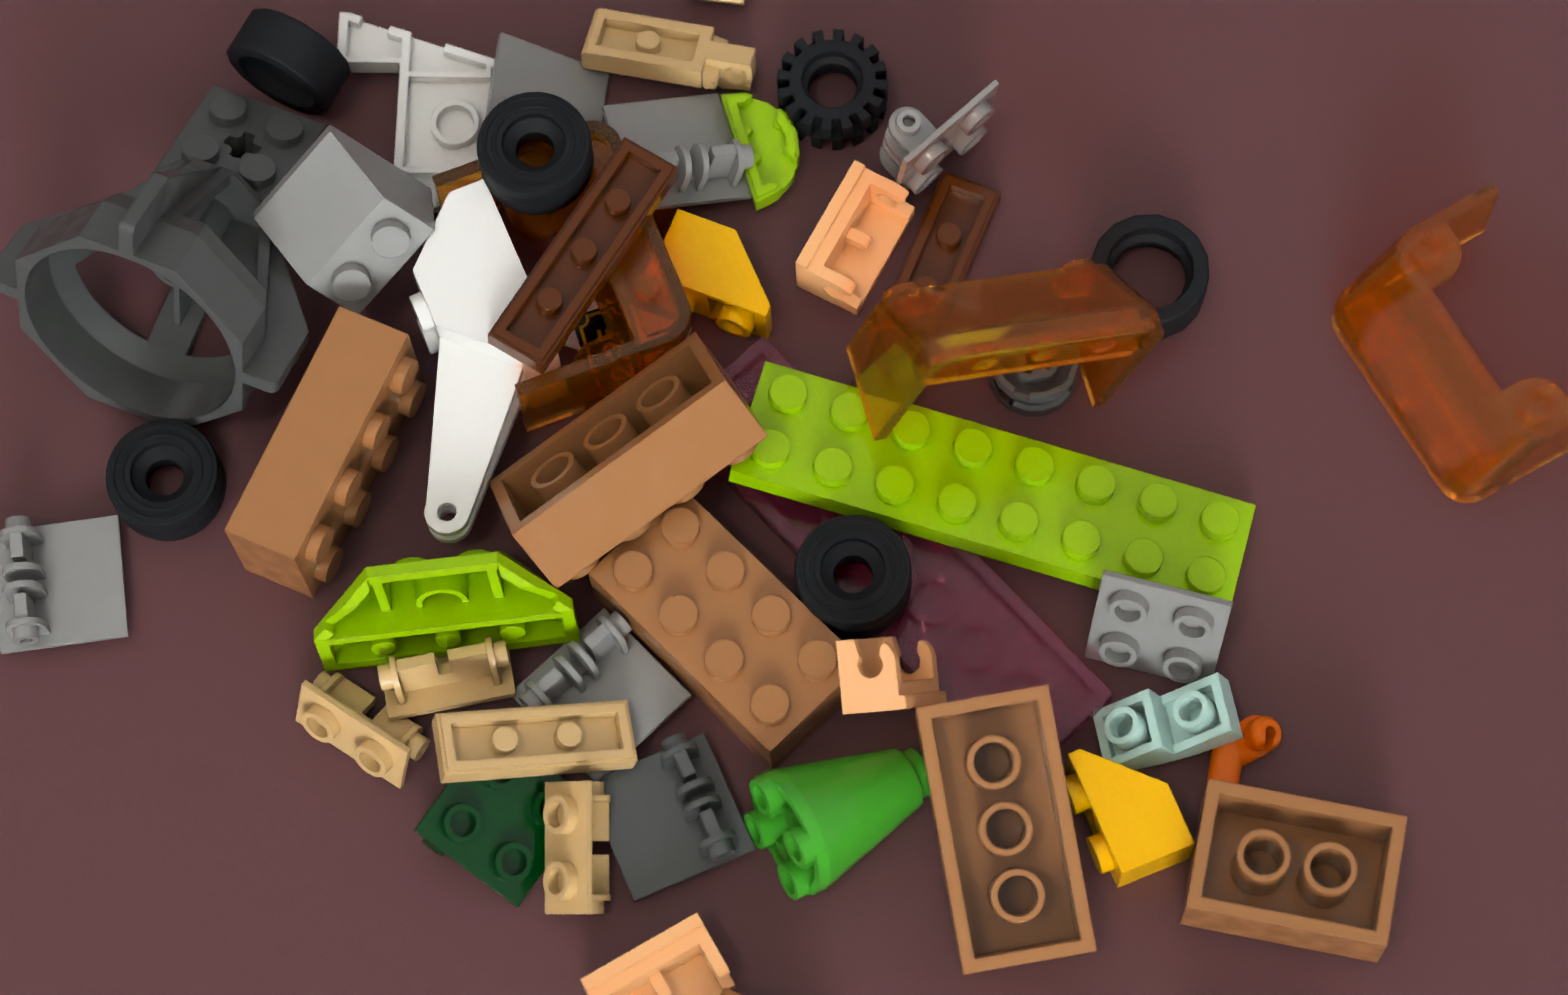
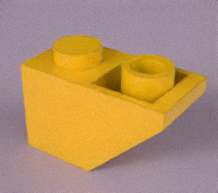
M677 209L649 272L653 298L658 299V303L662 307L675 314L691 316L695 312L714 319L721 329L735 336L749 337L752 333L768 339L772 330L771 305L737 231Z
M1082 749L1068 753L1065 767L1067 775L1065 779L1071 811L1074 815L1084 812L1094 834L1086 837V842L1100 874L1110 871L1117 888L1190 859L1195 842L1168 783Z

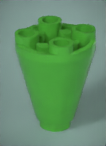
M911 747L902 751L891 748L766 770L757 774L749 782L754 810L744 815V823L754 845L760 850L764 848L769 849L778 865V877L787 895L793 900H798L806 895H815L827 889L920 808L923 798L929 796L923 758Z

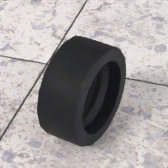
M267 8L253 9L226 51L230 64L257 90L278 103L309 115H323L329 109L351 73L346 58L324 36L295 18Z
M1159 214L1131 216L1113 224L1097 242L1090 261L1088 275L1090 301L1099 318L1119 334L1136 340H1161L1183 331L1199 314L1209 282L1208 255L1198 236L1180 221ZM1154 247L1169 252L1180 261L1185 270V286L1182 294L1173 303L1162 308H1142L1127 303L1116 293L1112 285L1111 272L1115 261L1122 253L1133 248Z

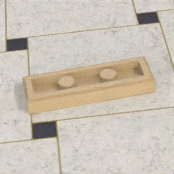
M628 700L436 713L432 720L441 784L633 769L638 761Z

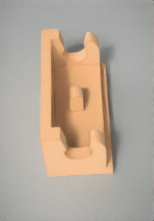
M854 160L795 262L797 286L858 315L915 215V207L905 202L909 191L898 183L867 169L866 165Z
M895 636L836 641L843 714L909 709L947 702L946 690L939 691L936 654L932 645L927 640L918 642L917 654L920 658V665L912 674L906 673L900 666L899 658L901 652Z
M698 913L693 914L580 979L587 995H720L724 988L729 990L736 989L735 983L729 974L731 972Z

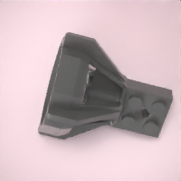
M213 85L156 169L151 172L150 178L127 192H119L96 202L20 226L0 254V293L18 299L20 328L87 397L150 421L174 420L195 426L243 410L256 388L269 393L277 392L307 346L309 330L283 254L255 221L254 211L323 133L326 125ZM96 251L106 252L129 259L153 270L160 280L172 286L148 340L143 339L120 324L95 300L83 283L75 264ZM207 315L222 333L231 354L218 357L189 355Z

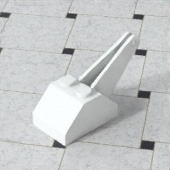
M483 179L448 193L436 218L435 231L427 238L413 268L419 292L409 296L417 317L419 329L430 354L439 352L424 516L431 534L434 538L444 543L459 542L470 533L488 489L489 481L493 477L524 398L534 400L566 387L559 354L555 356L542 375L488 343L489 331L519 290L527 275L492 195ZM447 513L456 514L450 521L441 520Z

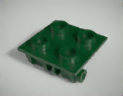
M559 775L447 783L414 831L424 838L422 843L433 852L442 857L446 854L512 905L518 907L545 869V824L543 821L545 782H562L566 780Z

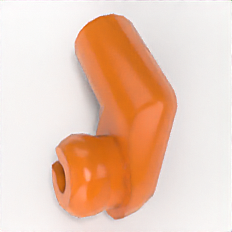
M1251 715L1239 720L1243 738L1212 749L1207 781L1210 778L1239 784L1242 767L1263 757L1269 751L1276 749L1280 744L1282 730L1278 722L1270 716Z

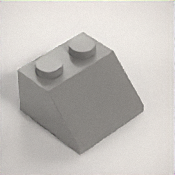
M329 125L254 211L255 221L306 285L342 307L358 314L362 312L435 231L432 190L332 125Z

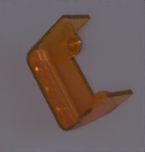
M586 121L591 134L594 154L593 172L582 194L565 208L548 214H524L504 206L492 195L497 209L505 208L510 223L516 232L532 240H546L557 235L621 142L618 133L611 126L600 121ZM532 140L520 148L517 157L523 164L537 167L547 163L551 159L554 150L544 141ZM478 160L432 176L440 210L449 192L483 179ZM653 215L595 298L609 334L583 345L576 353L573 363L514 384L522 420L527 432L590 409L688 336L692 322L690 304Z
M1493 182L1408 229L1339 294L1331 318L1335 334L1440 490L1452 500L1461 503L1481 501L1568 451V398L1556 384L1543 378H1527L1502 391L1433 291V289L1449 281L1457 272L1462 257L1460 245L1484 232L1499 195V191Z
M1082 258L1068 262L1059 269L920 287L917 282H905L895 285L883 293V300L873 308L846 347L875 441L887 438L926 385L1079 363L1092 407L1104 406L1164 337V330L1157 309L1108 265L1095 264L1091 258Z

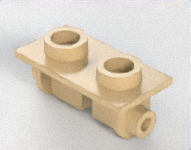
M491 636L485 637L484 643L448 649V657L435 658L434 652L398 660L396 655L389 656V663L377 665L380 686L385 694L389 721L517 696L506 641L493 642Z
M322 671L316 677L313 684L305 680L301 684L295 721L303 725L305 730L316 740L330 743L355 759L358 765L368 774L374 777H382L401 789L404 785L409 758L418 761L430 744V739L422 735L423 727L408 718L389 721L386 705L373 719L365 716L375 705L376 697L345 678L339 672L330 675L326 671Z
M590 780L545 782V805L543 809V821L545 824V871L543 875L545 914H604V901H611V894H609V854H592V841H609V802H611V795H604V782Z

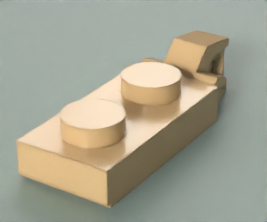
M603 8L595 10L581 53L582 68L697 88L704 87L705 89L717 88L718 85L721 89L750 90L756 70V49L729 44L728 40L715 35V27Z

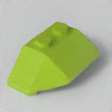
M473 549L465 551L459 556L427 560L420 557H407L398 560L394 564L366 567L313 629L314 643L326 672L389 663V656L396 655L398 660L434 652L435 658L448 657V649L484 643L485 637L489 636L492 637L493 642L505 640L508 650L581 641L580 628L572 598L561 590L556 589L551 583L504 550L489 552Z

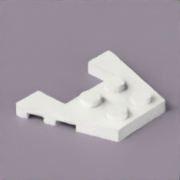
M340 12L337 49L348 61L351 73H399L394 166L432 190L434 213L439 212L449 192L483 179L477 157V138L486 115L495 59L450 44H446L445 47L437 46L413 38L409 31L390 26L387 30L363 22L362 16L349 12Z

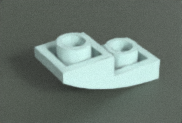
M1218 672L1162 696L1148 688L1092 712L1102 758L1133 770L1180 760L1243 738L1229 680Z

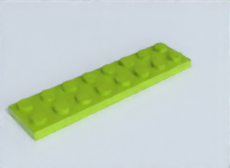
M765 361L750 409L766 432L767 437L757 444L754 452L747 459L731 466L728 481L838 514L871 517L899 532L1096 590L1100 588L1103 571L1108 570L1233 601L1256 508L1255 504Z

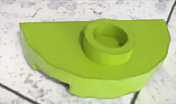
M745 92L722 94L721 103L733 139H738L741 144H750L753 150V167L751 169H744V174L752 195L751 198L755 210L758 211L778 201L793 184L800 164L797 131L786 112L781 108L776 109L767 102L753 99L752 94Z

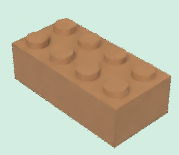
M341 306L338 307L224 529L245 570L313 599L322 582L328 584L333 580L343 558V548H340V545L349 527L357 528L365 518L371 502V493L368 490L377 472H386L392 464L399 445V438L395 436L405 416L414 417L425 396L426 383L423 382L424 379L409 334Z
M694 332L490 480L489 485L512 536L551 584L558 589L570 579L576 580L587 575L597 565L600 557L621 542H628L642 535L648 529L652 520L675 503H684L693 498L702 489L705 481L727 465H736L747 459L754 452L757 444L767 437V434L737 386L698 334Z
M694 498L684 503H675L652 520L650 526L642 535L634 540L621 542L588 573L594 597L611 614L614 611L619 613L632 630L630 632L769 769L777 768L842 705L836 641H841V639L819 618L813 615L784 584Z
M1048 684L915 708L916 725L960 970L963 975L1097 951Z

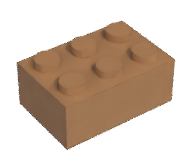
M1208 778L1201 800L1194 840L1195 845L1191 857L1180 924L1377 963L1388 946L1408 816Z

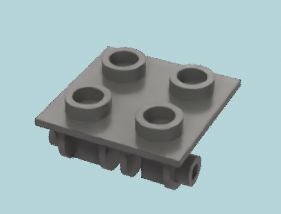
M685 733L674 734L661 742L662 751L637 761L633 769L615 770L606 774L599 781L604 782V795H611V802H609V843L634 902L756 851L704 733L688 740Z

